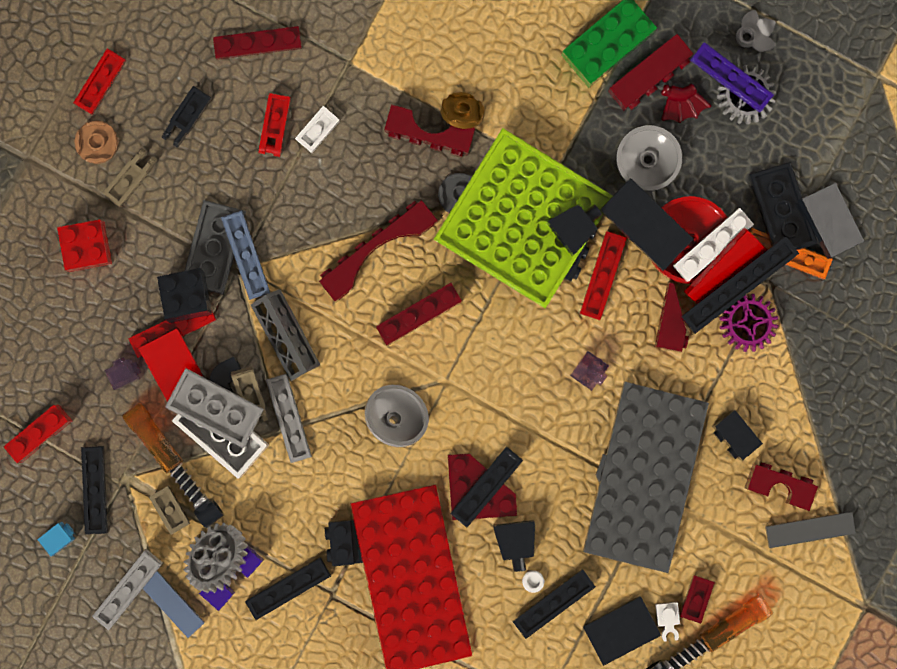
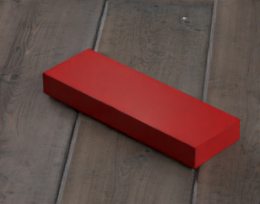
M107 48L73 103L93 115L127 60Z

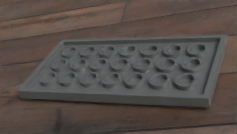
M623 382L583 552L669 573L709 403Z

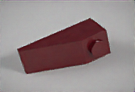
M669 282L666 287L654 347L680 353L683 348H687L689 336H686V327L684 320L681 318L682 312L674 283Z

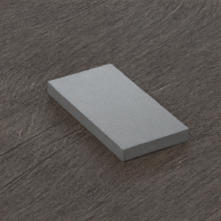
M185 368L165 408L241 448L245 447L264 411L258 405Z

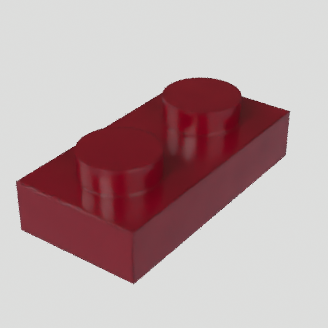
M693 575L679 616L701 624L715 582Z

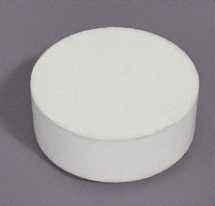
M530 570L524 574L522 584L528 592L535 593L543 588L544 578L540 572Z

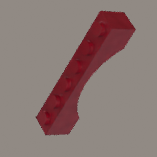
M416 200L406 207L407 212L405 214L394 216L389 221L390 225L386 229L379 228L371 235L373 237L372 240L368 243L365 241L361 242L354 248L356 250L354 254L350 257L348 254L337 262L339 265L335 269L328 268L320 275L322 278L319 280L320 284L335 302H338L353 290L355 279L361 266L377 248L397 238L422 236L438 223V220L422 200L419 203Z

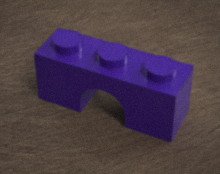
M249 546L244 549L248 555L242 558L246 563L240 564L241 573L247 578L264 561ZM224 584V589L220 590L217 588L216 593L212 591L206 593L202 590L199 594L219 611L235 592L227 584Z

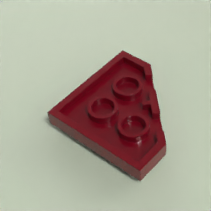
M469 453L448 455L451 512L487 470ZM503 484L475 519L517 516L516 494Z

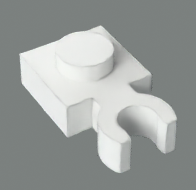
M678 602L655 604L658 627L664 626L661 633L662 640L667 641L666 635L668 632H673L674 639L678 640L679 634L674 628V625L680 624Z

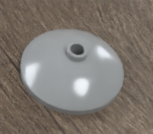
M652 125L641 126L630 131L622 139L617 150V167L626 182L631 178L644 191H655L666 187L676 178L682 165V151L676 138L667 130ZM649 156L652 162L650 164L645 163L644 157Z
M401 385L383 386L370 396L365 406V420L369 430L378 440L389 446H410L419 441L427 430L429 423L427 407L420 396L407 387ZM389 419L394 420L395 424H392Z

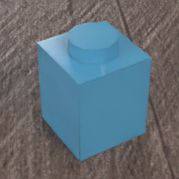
M60 522L37 540L50 556H54L74 541L75 537L70 525L67 523L64 525L63 522Z

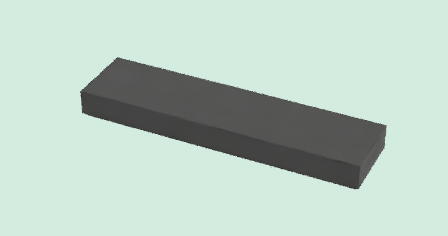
M852 512L765 526L769 548L856 534Z

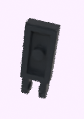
M192 86L170 119V124L164 131L162 138L164 140L170 138L175 127L181 129V132L173 143L178 148L212 98L195 86Z

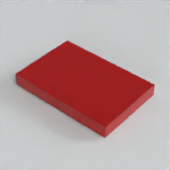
M178 328L138 347L167 402L185 368L204 377Z

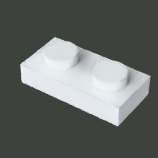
M323 106L295 140L309 152L313 153L340 120Z

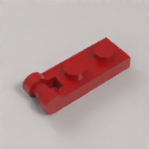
M269 93L259 154L271 153L276 157H281L291 97ZM268 138L276 139L275 145L268 144Z

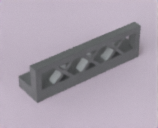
M281 289L266 294L251 304L290 381L321 366ZM264 303L267 315L263 313L259 306L260 304ZM272 323L275 324L277 328V334L274 333L271 328ZM282 343H285L287 347V353L283 351L281 347ZM292 362L296 364L299 372H294L291 366Z

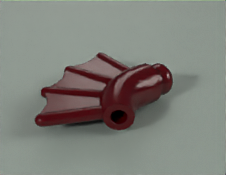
M692 83L683 88L667 84L662 87L661 95L667 97L662 121L671 119L681 123L686 118L694 117L697 119L704 109L712 107L697 92Z

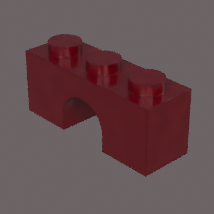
M759 462V465H752L744 489L769 496L771 488L775 484L782 483L788 490L786 503L810 511L818 486L813 485L814 480L801 476L800 480L793 478L792 472L780 469V472L771 470L772 465Z

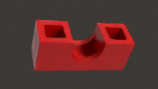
M54 404L3 447L17 464L23 463L38 451L45 441L57 435L73 421L60 405Z

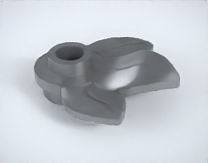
M756 10L748 12L742 18V27L736 33L737 43L741 47H752L759 52L771 50L775 47V43L769 36L774 30L776 22L771 19H759ZM743 34H748L750 36V40L745 41L743 39Z

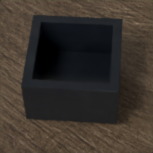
M201 268L157 277L164 319L167 322L173 323L212 315L205 272Z

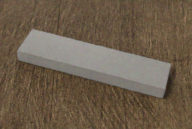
M283 374L267 379L266 383L290 463L312 457L288 375Z
M146 549L92 617L107 630H110L163 562Z

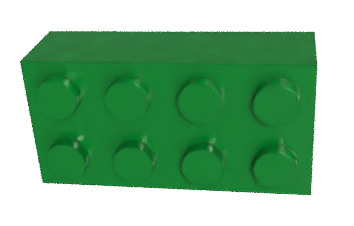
M622 0L565 48L561 56L587 87L590 88L652 36L657 27L634 0Z

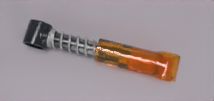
M139 402L125 412L122 418L129 428L137 434L166 474L171 473V477L175 478V483H178L180 489L184 490V495H187L189 501L193 502V507H195L194 514L200 523L207 529L223 517L224 513L212 498L209 499L204 493L202 494L201 488L196 486V481L191 479L192 475H188L187 469L182 467L184 461L152 420L147 409Z
M758 594L744 603L741 608L701 633V639H696V643L690 644V647L687 649L683 648L681 653L677 652V655L671 656L670 660H665V662L661 660L656 661L646 669H684L686 664L690 665L692 660H697V657L703 656L704 652L712 653L753 625L763 622L773 614V611L762 594Z

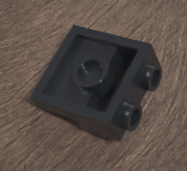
M354 519L328 522L329 527H325V539L330 540L331 549H326L327 561L332 562V566L363 563Z

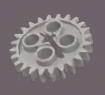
M216 523L214 528L209 526L207 533L201 531L202 537H195V545H189L192 548L191 552H186V555L189 556V559L184 561L188 565L184 569L188 573L186 579L190 580L189 584L196 589L203 590L206 593H209V591L216 593L217 588L223 590L224 584L230 586V579H237L235 573L242 572L240 564L246 563L242 559L248 555L244 551L248 547L244 543L246 538L242 536V532L225 523L221 526Z

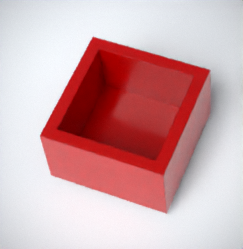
M99 219L57 227L65 271L73 272L112 264L104 221Z

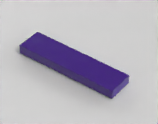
M705 42L690 60L759 113L774 95Z

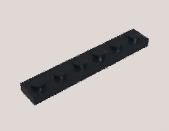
M786 236L683 314L681 318L691 331L696 334L791 261L799 252Z

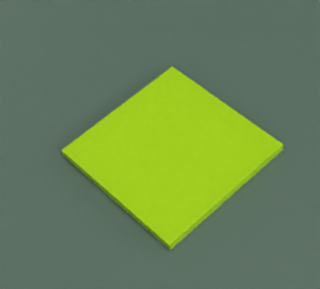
M502 128L433 240L541 307L546 308L584 247L583 245L575 255L571 256L547 225V222L576 205H580L586 211L595 204L600 210L613 195ZM603 213L599 218L593 221V223L596 226L601 220L602 216L604 215Z

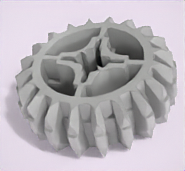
M746 65L742 67V71L767 90L774 86L773 82L769 84L766 82L770 78L769 75L764 78L761 76L764 72L762 69L755 73V66L751 67L750 72H748ZM719 86L717 89L723 92V94L717 95V99H724L719 104V107L726 106L727 108L723 114L726 115L728 112H731L732 115L729 119L732 121L737 116L738 124L742 123L743 118H745L747 125L751 123V117L755 123L759 122V116L764 119L767 116L765 111H772V107L768 104H774L776 101L771 98L760 113L756 110L745 112L741 110L747 104L745 101L742 102V99L737 96L738 101L734 106L730 99V90L725 86ZM769 90L771 93L776 95V91Z

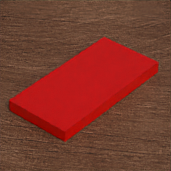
M744 227L684 292L698 304L767 251V249Z

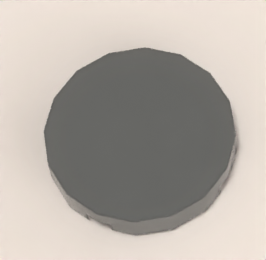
M466 173L451 174L441 183L438 198L446 212L450 213L471 180L472 177Z

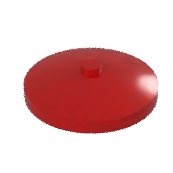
M686 196L671 200L661 208L693 240L664 271L654 263L653 265L668 279L679 283L691 284L707 266L687 282L673 265L728 217L713 202L701 197Z

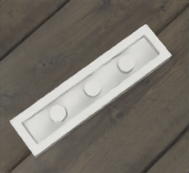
M738 208L673 266L689 282L711 263L744 227L748 230L754 224L741 208Z

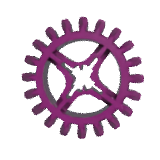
M752 293L749 300L747 295L741 298L742 301H737L735 305L733 304L729 307L730 310L724 311L723 313L727 317L719 318L720 321L726 322V325L719 326L720 330L727 329V332L722 337L725 338L730 335L731 338L727 343L731 345L735 341L734 349L736 350L742 344L743 352H747L749 346L751 351L755 352L756 344L760 349H764L762 341L770 344L771 340L767 336H776V333L771 331V328L777 329L779 327L777 324H772V321L778 320V316L771 317L770 314L775 312L776 309H767L771 302L766 301L762 304L763 296H759L757 301H755V294ZM749 305L757 307L764 317L754 316ZM742 306V318L737 322H732L735 311ZM747 317H750V320L753 321L759 320V322L750 325V329L748 326L739 325V323L746 321ZM766 323L763 334L755 340L756 327L759 324ZM733 329H743L749 341L741 339Z

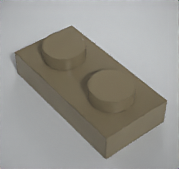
M169 486L149 497L170 535L190 524Z

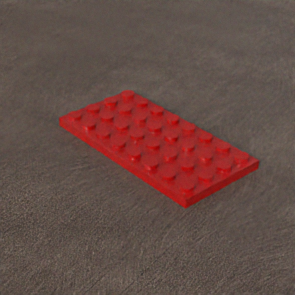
M436 485L350 503L385 669H421L473 656Z

